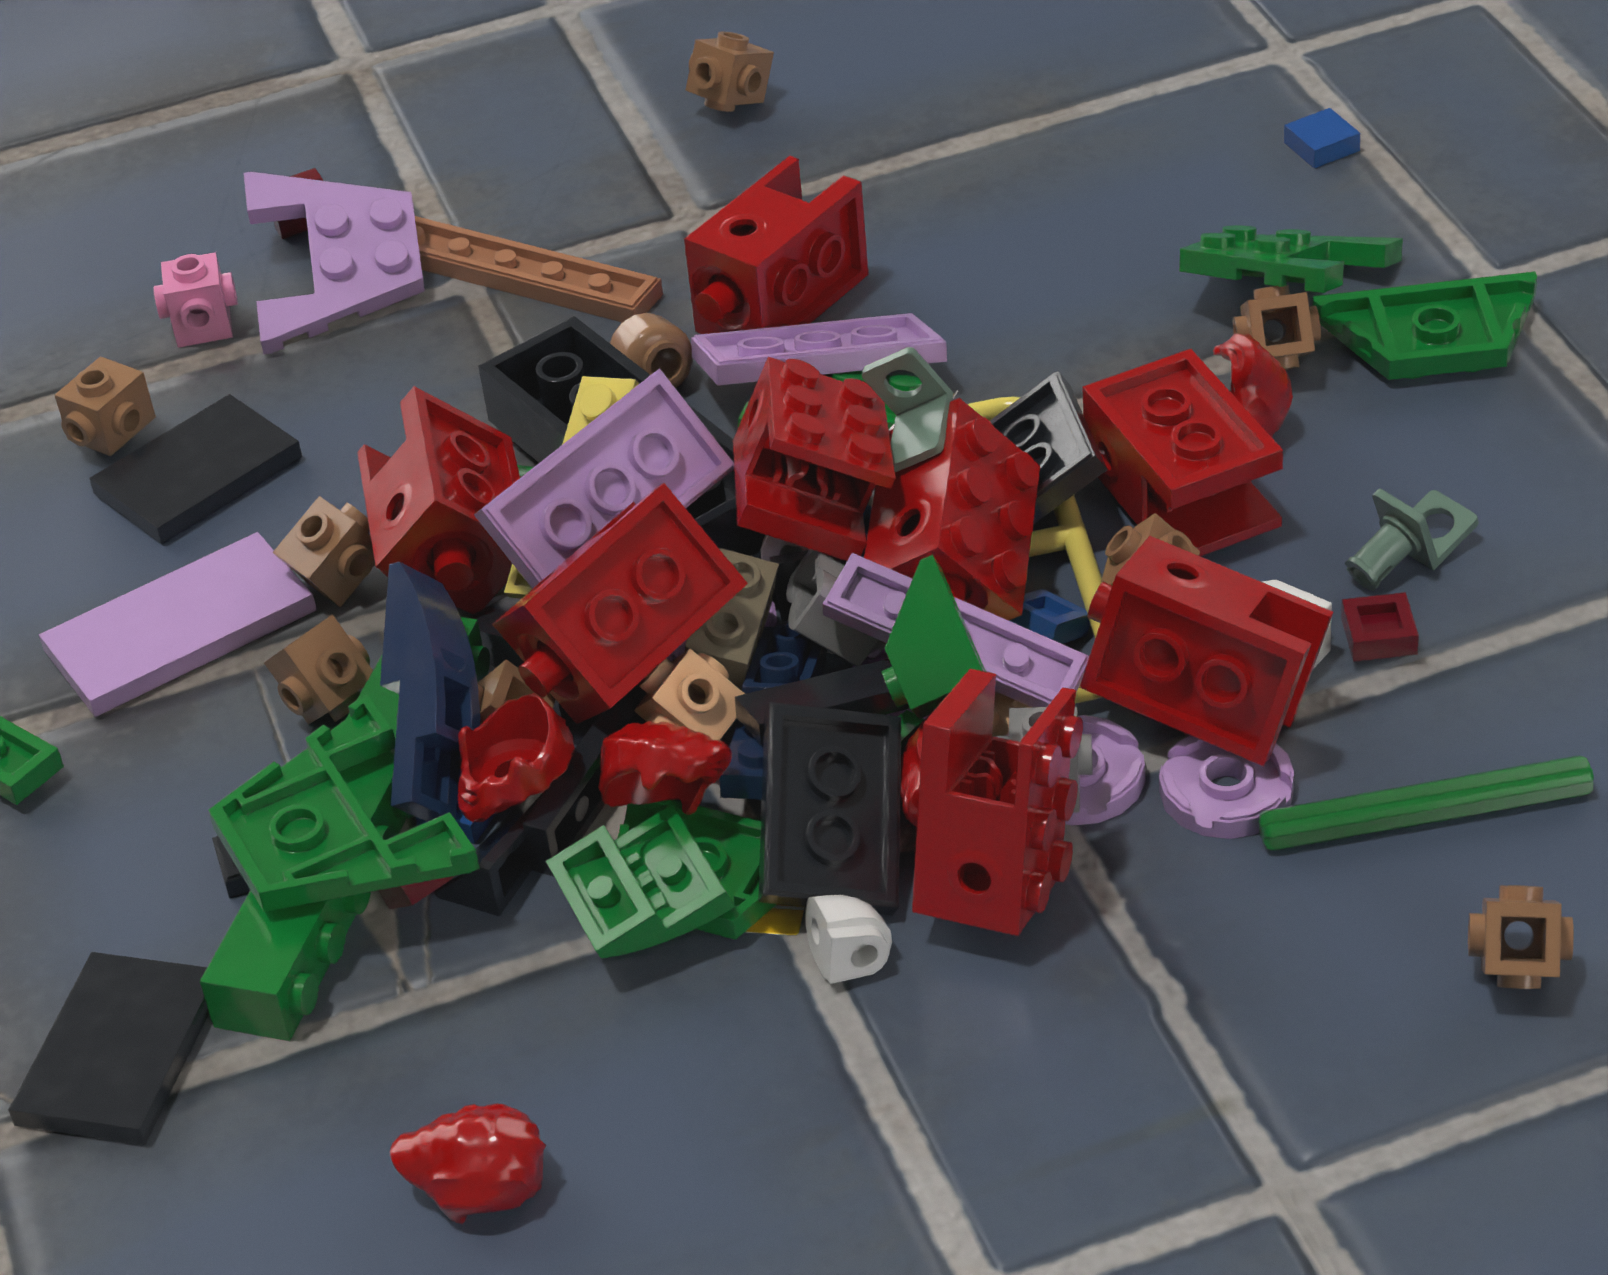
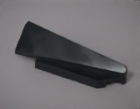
M634 691L627 693L612 708L600 713L583 739L575 746L567 770L554 780L543 793L532 795L520 803L476 848L480 869L471 873L457 875L435 890L437 898L500 917L532 870L554 877L546 861L582 839L606 804L602 801L601 791L599 790L603 739L621 730L627 724H644L646 722L634 711L645 694Z

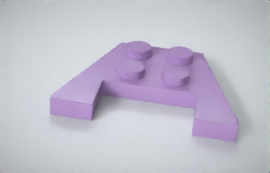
M257 172L244 173L247 212L250 224L298 218L307 219L315 290L314 294L256 301L263 355L284 349L283 341L303 333H307L309 338L326 332L329 330L328 323L357 312L359 317H363L425 291L411 192Z

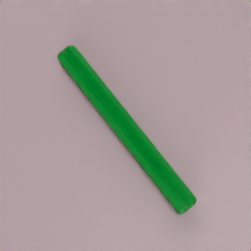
M1581 755L1265 810L1259 815V832L1265 849L1270 851L1587 796L1593 791L1594 775L1586 757Z

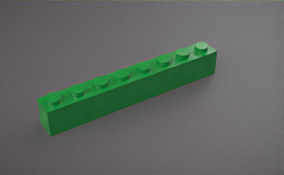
M460 617L472 650L477 682H479L489 672V649L482 644L478 619ZM381 655L357 699L367 694L370 695L392 727L396 741L399 694L380 686ZM395 748L339 772L384 840L399 835L406 819L414 817L391 806ZM250 890L200 980L214 1028L290 1041L303 1016H307L313 1011L318 998L319 985L330 964H336L339 961L344 950L345 936L356 915L362 914L367 908L371 892L264 912Z

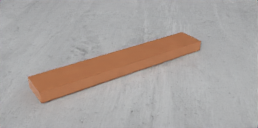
M415 216L423 271L623 322L633 315L647 313L663 295L661 278Z

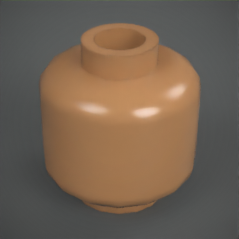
M651 313L633 315L618 326L610 341L611 345L650 375L660 368L675 389L684 382L690 373L693 364L691 343L681 329L662 316Z

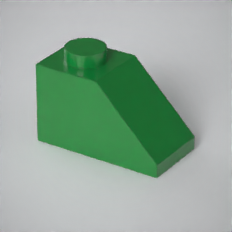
M933 554L921 559L885 646V651L892 667L882 671L887 688L897 708L908 704L911 711L919 719L932 714L969 669L986 672L942 568Z

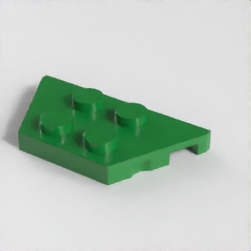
M1534 271L1313 296V306L1316 305L1320 325L1388 380L1400 378L1416 379L1427 375L1463 371L1477 372L1482 369L1507 367L1536 296L1537 274Z

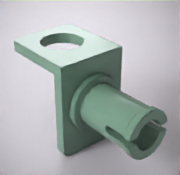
M907 347L866 365L862 371V378L896 415L891 438L895 472L940 454L944 449L949 404L953 400L954 392L912 347ZM907 370L918 376L922 384L915 390L901 391L892 387L886 380V376L892 371Z
M1379 488L1372 495L1380 519L1379 524L1381 528L1353 557H1350L1345 562V565L1348 566L1346 569L1360 585L1371 591H1374L1380 585V582L1407 555L1434 571L1478 526V517L1474 512L1437 490L1428 492L1412 508ZM1446 514L1454 520L1453 528L1443 537L1432 538L1426 521L1428 516Z

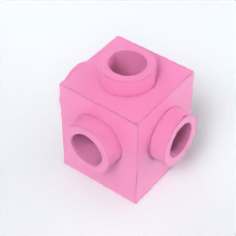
M216 252L203 255L187 254L175 260L161 262L163 285L153 287L155 302L160 319L170 317L178 348L233 338L229 306L238 305L232 273L221 274Z

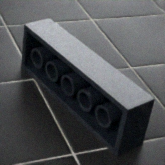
M575 316L478 365L488 420L500 431L509 435L512 441L539 463L563 443L582 376L635 379L639 384L650 376L649 373ZM690 406L734 462L733 439ZM734 469L686 508L719 549H726L749 556L761 548L765 534L737 526Z

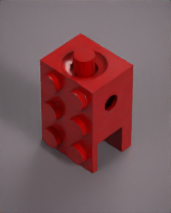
M788 156L685 237V255L695 332L711 334L809 324L868 276L862 182L843 175L808 203L802 200L799 159Z
M1192 349L1082 387L1083 415L1108 469L1098 478L1137 525L1156 513L1172 528L1185 534L1192 545L1200 551L1199 556L1282 527V516L1251 481L1282 470L1283 449Z
M771 357L767 358L733 439L737 526L848 561L852 553L861 556L867 544L863 513L876 484L891 489L896 479L885 403L867 383L861 380L848 378L843 382L820 374L814 366L798 359H787L783 362Z
M413 386L400 402L406 441L392 457L366 444L357 452L375 566L388 577L389 564L401 562L442 583L456 607L475 614L482 610L507 583L512 566L509 558L474 516L475 513L520 479L512 438Z
M960 397L951 401L949 404L943 451L938 455L895 472L896 479L891 489L876 484L864 558L913 579L920 560L933 554L941 566L955 598L1008 621L1021 616L1040 465ZM893 429L889 431L890 443Z
M662 483L638 504L634 502L629 504L492 625L524 661L519 666L518 671L525 684L541 697L551 693L575 723L578 724L612 708L748 583L667 485Z
M1149 536L1116 574L1113 585L1102 582L1093 596L1087 617L1099 622L1100 625L1079 688L1264 767L1272 755L1282 724L1291 727L1295 720L1333 611Z
M969 669L923 723L912 912L1019 936L1035 912L1043 913L1052 887L1056 882L1063 883L1070 870L1073 845L1072 842L1064 841L1065 822L1070 820L1074 812L1078 793L1077 781L1069 779L1070 759H1073L1078 752L1083 732V720L1081 717L1074 716L1076 690L1062 687L1020 742L992 736L996 674Z

